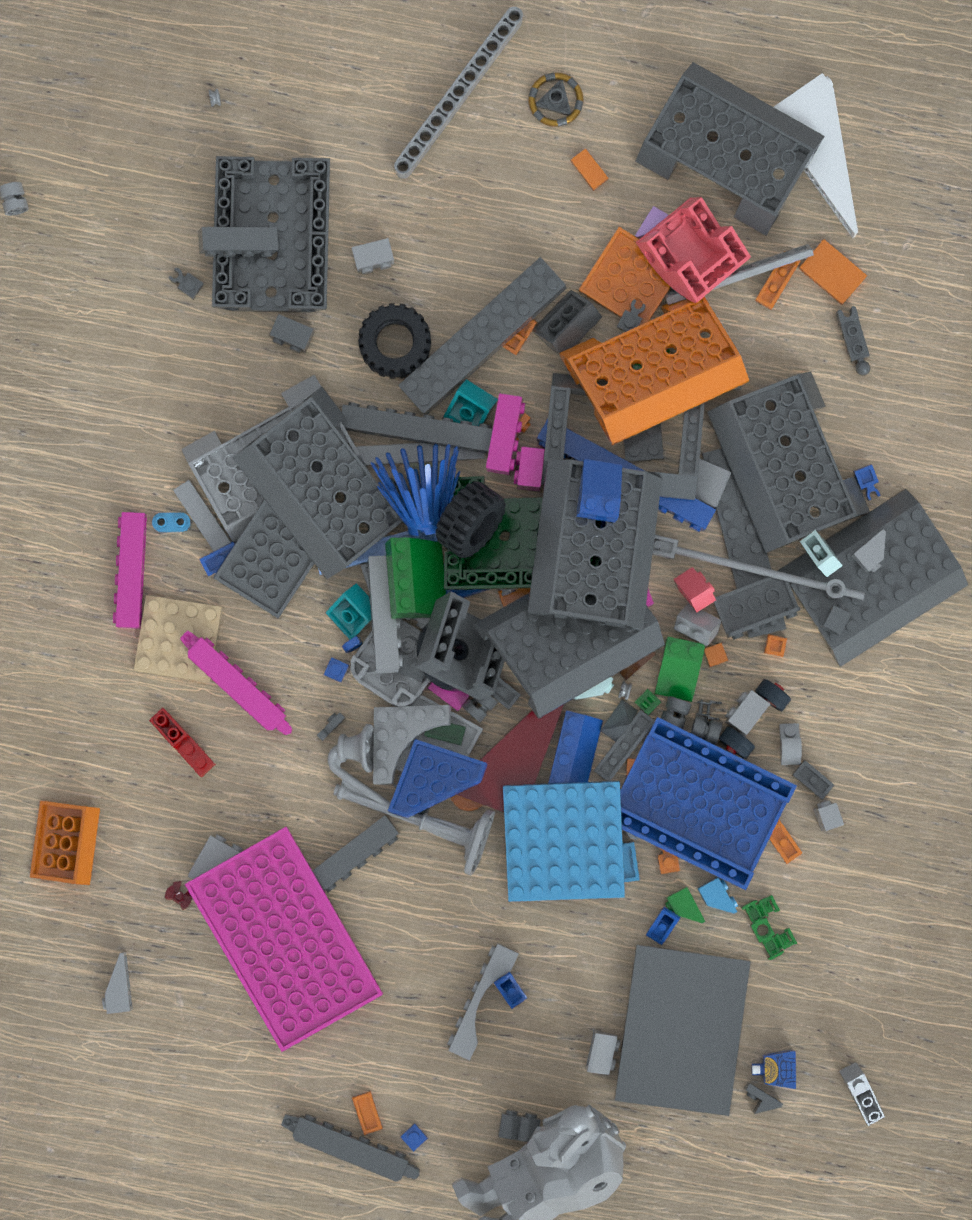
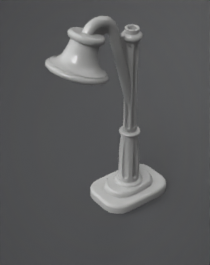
M366 724L360 734L351 737L341 734L337 745L328 754L330 770L342 779L341 785H336L333 795H336L339 800L344 798L419 826V830L424 829L443 839L464 846L466 850L464 860L466 861L464 873L471 876L476 871L494 820L495 811L487 810L471 829L428 816L427 813H424V815L417 813L409 818L389 813L390 801L353 777L340 766L342 762L351 759L360 762L366 772H372L374 727L372 724Z

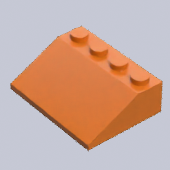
M40 801L30 877L71 884L90 885L100 808Z

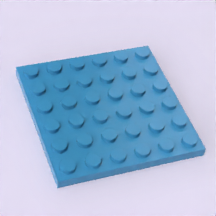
M620 781L503 785L508 902L625 898Z

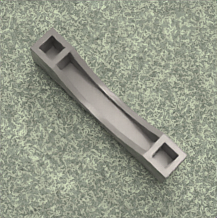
M497 943L496 947L492 945L488 956L491 958L488 964H483L479 973L482 975L480 982H475L472 988L474 995L471 1000L467 999L463 1008L466 1010L464 1017H459L455 1025L458 1030L455 1035L451 1034L447 1045L450 1046V1052L470 1061L478 1044L475 1018L479 1002L493 982L511 972L519 954L518 952Z

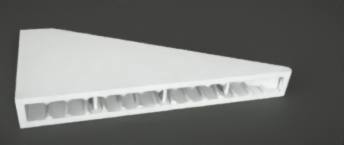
M822 73L775 105L774 108L825 136L804 172L850 236L854 238L858 233L834 88L832 87L831 79L828 76L825 77Z

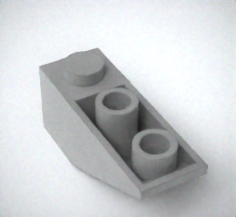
M855 1062L840 1070L843 1081L866 1124L869 1126L884 1118L885 1116L858 1064Z

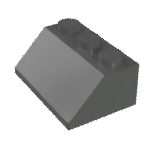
M570 290L532 331L559 355V353L574 347L597 324L602 315L590 301Z

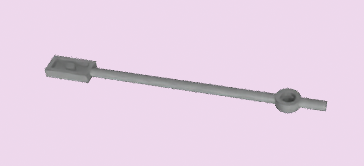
M655 535L653 555L674 560L675 554L707 561L824 590L831 599H840L844 595L861 600L864 599L865 592L845 588V584L839 579H833L828 583L678 547L679 540ZM833 587H838V588H839V592H838V593H834V592L832 591V588H833Z

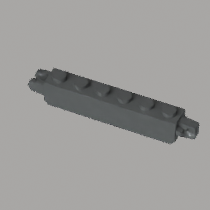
M285 1114L281 1126L293 1132L294 1140L395 1182L401 1180L403 1176L417 1179L420 1176L419 1167L408 1163L409 1158L406 1157L407 1154L396 1150L394 1153L389 1151V1147L384 1144L378 1143L375 1145L370 1143V1139L364 1136H359V1138L352 1136L351 1131L344 1128L341 1131L335 1129V1125L327 1121L320 1123L316 1121V1117L310 1114L301 1115L300 1117Z

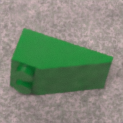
M667 637L654 694L666 697L671 696L692 702L705 645Z

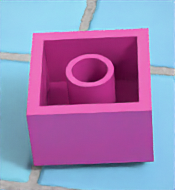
M522 447L521 452L517 451L516 465H519V471L515 470L514 484H517L518 490L540 492L545 449Z

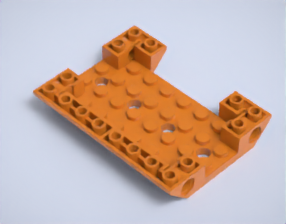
M705 297L697 303L688 299L670 305L667 303L661 306L664 315L603 343L595 338H591L559 353L576 385L580 384L592 403L594 415L611 445L749 382L740 353ZM707 332L710 334V337L702 338L700 334ZM668 348H674L676 352L674 354H668L666 350ZM640 364L642 368L639 370H634L632 368V365ZM603 379L608 383L605 386H600L597 382Z

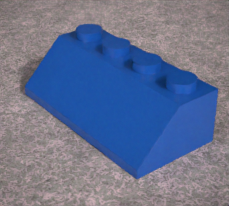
M566 710L548 784L588 782L603 720Z

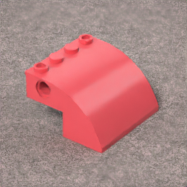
M690 197L636 241L640 250L660 277L676 292L694 303L701 300L751 258L733 227H720L702 197Z

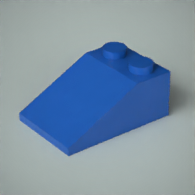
M583 459L576 517L614 523L617 521L621 502V464Z

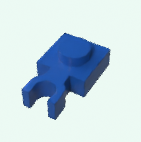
M872 464L853 471L860 489L866 488L867 500H872L870 497L872 491L876 492L877 497L881 496L878 489L874 487V484L879 481Z

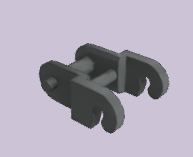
M702 699L697 701L699 711L695 715L707 716V719L720 721V718L710 717L709 713L711 704L722 705V702L710 700L707 703L703 702ZM703 704L708 705L706 714H702Z

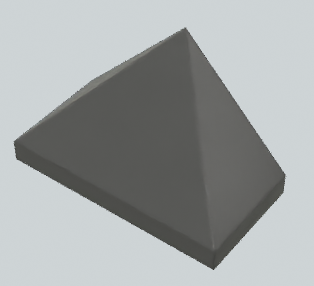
M622 699L600 731L616 742L630 725L638 710Z

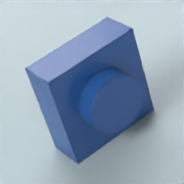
M331 657L324 675L342 683L349 665Z
M415 1123L401 1135L402 1140L413 1152L428 1139Z

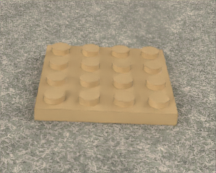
M146 595L134 671L210 683L211 678L188 658L189 650L180 638L186 631H189L198 638L202 637L205 639L207 637L215 645L213 648L216 650L222 607Z

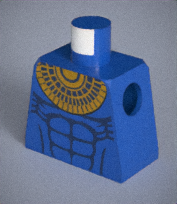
M785 1050L764 1054L762 1056V1063L751 1064L752 1075H763V1083L767 1085L796 1089V1051Z

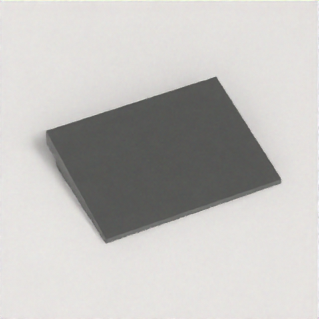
M636 944L614 1096L615 1101L725 1116L730 1115L751 961Z

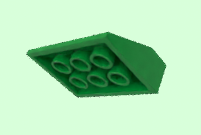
M410 537L390 538L385 543L391 619L430 618L436 600L446 595V590H444L442 544L437 541Z

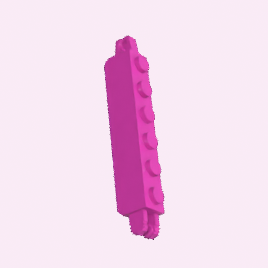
M186 631L181 636L180 640L189 650L188 658L267 731L276 728L284 735L291 734L293 729L284 720L286 717L284 712L286 710L278 703L274 705L270 701L271 696L264 690L260 692L256 688L257 683L250 677L246 679L241 674L243 670L236 664L232 666L227 661L229 658L222 651L218 653L213 648L215 645L207 637L205 639L202 637L198 638L189 631Z

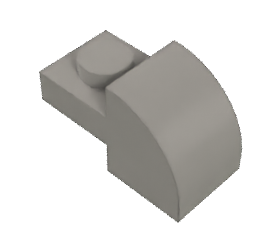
M799 723L779 724L781 765H800L802 745Z

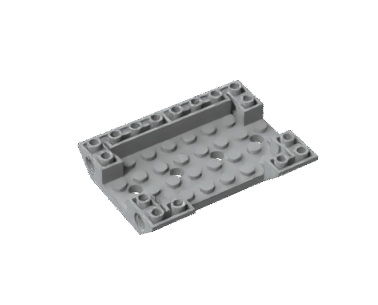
M315 375L281 393L289 406L288 408L224 444L221 443L216 432L213 431L181 449L217 516L234 543H236L264 498L232 457L259 435L277 424L292 412L293 408L319 389L321 385ZM340 422L335 427L368 470L344 425ZM291 430L288 433V439L292 442L296 441L297 433ZM317 461L312 463V470L318 473L321 470L320 463ZM223 482L229 484V490L226 493L219 491V485Z

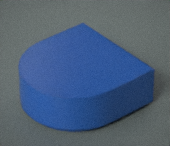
M355 636L347 641L342 648L345 653H350L359 648L363 642L358 636Z

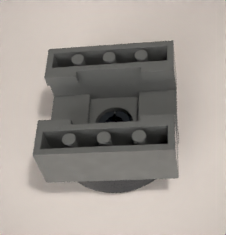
M449 592L436 600L430 621L422 628L418 636L415 668L423 671L425 676L439 688L447 691H462L478 700H482L496 692L505 661L488 638L484 641L473 626L481 619L468 613L470 601L453 592Z

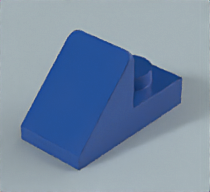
M663 907L647 931L646 936L663 945L679 921L680 916Z
M510 972L494 982L511 1009L527 999V996Z

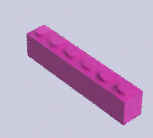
M122 512V516L118 517V528H121V534L117 536V547H120V553L116 555V566H119V572L115 574V585H118V591L114 593V604H117V610L113 613V623L116 624L117 628L141 629L147 514Z

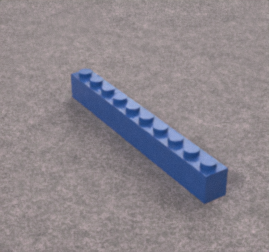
M548 419L536 440L539 442L538 445L544 449ZM566 428L563 459L566 457L576 461L588 459L621 464L622 468L644 471ZM660 497L658 511L664 514L668 512L674 515L672 518L680 523L685 521L690 524L689 527L697 532H700V530L704 532L716 509L696 498L695 500Z

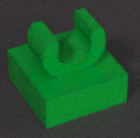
M647 689L634 703L644 713L649 715L661 701Z

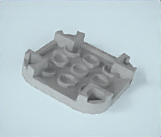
M399 618L400 629H397V636H401V647L398 648V653L417 659L416 642L405 637L414 636L418 640L421 631L402 620V618ZM372 631L350 661L354 679L395 707L413 705L430 682L426 676H424L423 682L397 673H375ZM404 641H407L405 647L410 648L406 651H404V649L402 648V643Z

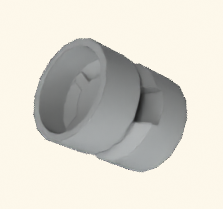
M11 182L0 186V198L4 200L2 205L7 216L18 215L29 210L27 200L23 197L25 193L21 182Z

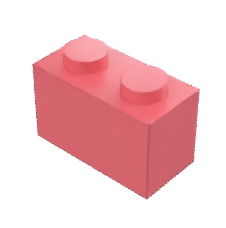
M693 567L673 579L679 592L696 613L716 601L713 595L715 592L710 582L706 583L704 575L701 572L697 573Z

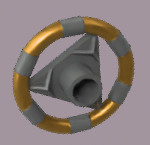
M557 72L545 74L536 80L528 96L532 114L541 123L552 127H560L571 123L580 114L584 103L583 93L579 84L572 77ZM552 80H559L538 102H535L538 89L542 84ZM563 81L567 82L576 93L577 100L572 113ZM537 107L568 116L556 120L549 119Z

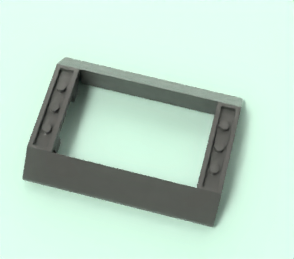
M553 373L541 485L545 484L548 460H563L570 394L587 396L580 384L576 385L572 376L568 374ZM603 379L597 382L600 386H605L608 383ZM705 402L683 412L681 451L678 464L679 473L645 471L662 478L660 497L695 500Z

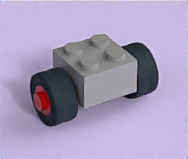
M763 679L755 692L752 690L745 691L737 699L739 704L736 708L734 706L733 708L731 707L725 715L727 718L725 723L729 726L719 737V740L727 746L725 748L727 751L734 755L737 754L744 759L749 757L755 746L745 735L750 732L768 706L771 705L782 712L791 701V698L784 692L785 689L782 686Z

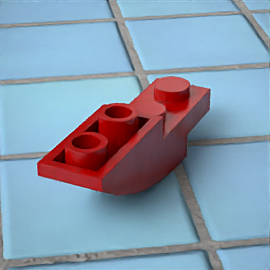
M161 708L149 720L200 777H203L216 765L165 708Z

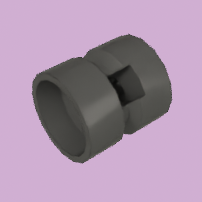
M491 696L482 700L473 697V699H468L462 707L481 723L487 716V710L491 711L498 702ZM478 703L482 705L479 709L476 708Z
M668 696L665 704L667 710L663 711L661 719L683 729L686 722L684 716L689 714L692 704Z
M696 715L690 733L716 746L723 722L713 719L708 721L706 717Z

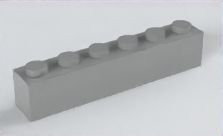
M369 556L367 565L375 673L398 672L399 666L403 665L402 655L398 653V648L401 647V636H397V629H400V619H391L386 556Z

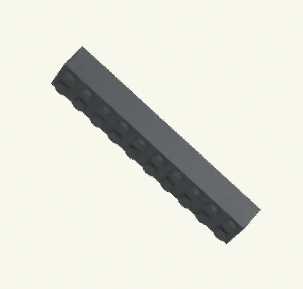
M539 257L398 386L424 415H428L567 289L566 284Z

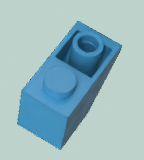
M716 877L697 888L707 906L730 913L737 912L736 907L738 904L733 896L729 897L726 890L729 888L723 879L720 880Z

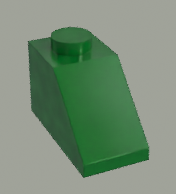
M684 887L665 897L667 899L665 905L671 912L699 923L706 922L688 887Z

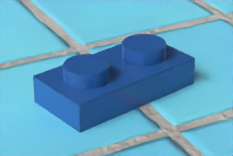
M234 541L199 558L208 576L217 572L234 546Z

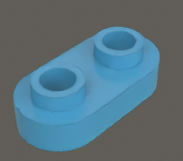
M158 513L153 517L152 525L155 530L161 533L185 532L191 526V519L185 513ZM160 519L165 520V524L162 526L158 524ZM183 519L184 524L178 525L177 521Z

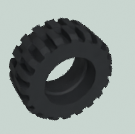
M389 303V306L386 307L383 305L379 306L375 312L372 310L369 313V317L363 320L362 328L359 329L358 345L364 362L373 372L379 373V376L390 377V379H396V377H401L402 379L406 378V375L411 374L428 359L431 349V333L424 317L418 314L414 308H407L405 304L398 306L394 303ZM389 325H402L412 334V348L403 357L389 358L384 356L378 349V335L382 329Z
M472 482L466 485L464 489L462 488L452 498V501L447 504L445 511L440 516L435 532L438 542L460 558L473 556L481 547L483 548L486 545V542L492 538L493 533L498 529V525L503 519L502 516L505 514L506 504L503 497L482 482Z

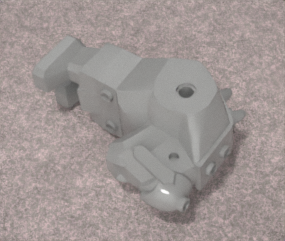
M577 1105L568 1107L556 1115L543 1119V1126L535 1129L528 1143L519 1151L488 1166L490 1175L483 1181L476 1183L461 1177L452 1183V1187L460 1203L479 1216L500 1205L506 1211L499 1219L483 1216L478 1220H553L559 1214L594 1206L607 1200L623 1179V1152L626 1148V1143L621 1140L618 1134L620 1131L616 1124L598 1110L592 1108L591 1105L586 1107Z

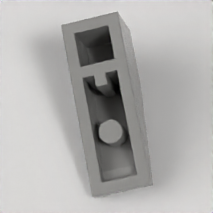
M126 952L119 954L105 992V998L102 999L103 1009L107 1011V1014L133 1010Z

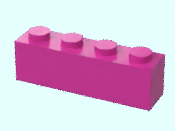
M499 393L486 464L487 472L510 475V471H514L516 459H513L514 451H518L519 440H516L517 433H521L522 429L520 415L524 414L526 407L522 397Z

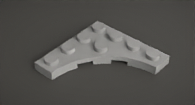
M450 705L374 707V785L394 784L398 759L403 750L416 739L415 737L436 727L451 725Z

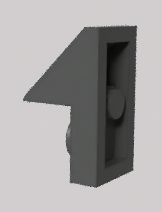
M749 1082L744 1087L748 1091L747 1096L755 1101L758 1098L760 1099L753 1110L754 1114L781 1108L783 1105L782 1102Z

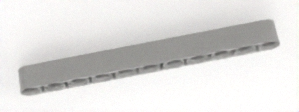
M511 7L506 11L398 157L394 168L399 178L405 179L412 174L517 32L523 20V13L520 8ZM511 15H517L519 19L516 21H512L509 17ZM504 29L507 30L508 34L501 36L498 32ZM493 44L496 45L497 49L490 51L487 47ZM480 59L485 60L486 64L483 66H479L476 64V62ZM472 74L475 79L467 81L465 76ZM457 89H461L464 92V94L461 96H456L454 94V91ZM449 104L453 108L450 111H445L443 106ZM435 119L442 122L439 126H433L431 123ZM424 134L431 137L428 141H422L420 138ZM413 149H416L420 152L415 157L409 154V152ZM402 164L408 166V169L404 172L398 170V167Z

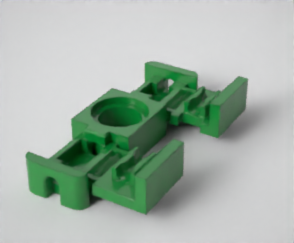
M772 895L760 901L753 900L742 906L741 909L746 910L752 922L750 926L758 942L763 943L770 956L767 959L772 960L784 953L780 949L783 948L785 950L797 944L789 927L784 929V933L780 935L777 933L774 936L775 933L766 917L769 916L768 913L772 911L775 913L780 911ZM762 924L768 928L767 934L763 936L757 932L758 926Z

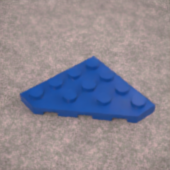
M415 739L388 812L409 818L481 783L488 764Z

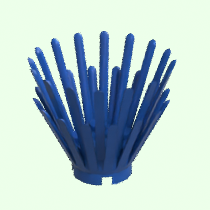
M438 444L433 445L432 467H430V464L424 465L423 448L421 445L417 446L420 479L418 470H413L410 467L406 450L401 448L400 452L411 494L403 474L398 473L391 454L387 452L386 457L403 500L381 460L376 457L375 460L379 470L373 462L370 463L381 481L378 482L380 487L377 486V488L406 524L408 534L419 536L418 530L424 532L425 535L435 534L437 523L440 521V516L445 511V507L452 500L460 475L459 471L455 477V466L459 453L458 447L454 448L448 469L450 444L446 446L444 460L440 461L438 485Z

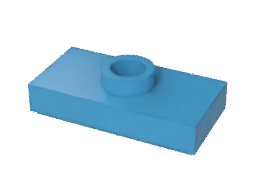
M634 842L623 843L624 882L638 881L640 879Z

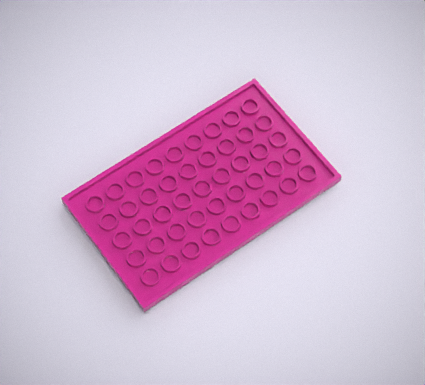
M287 826L185 883L186 888L281 1052L383 995L382 990Z

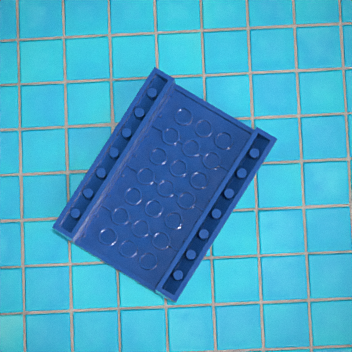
M657 717L620 790L622 830L746 890L754 875L753 871L797 785Z

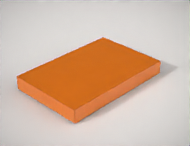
M824 239L813 251L814 255L808 257L799 269L843 305L867 275Z

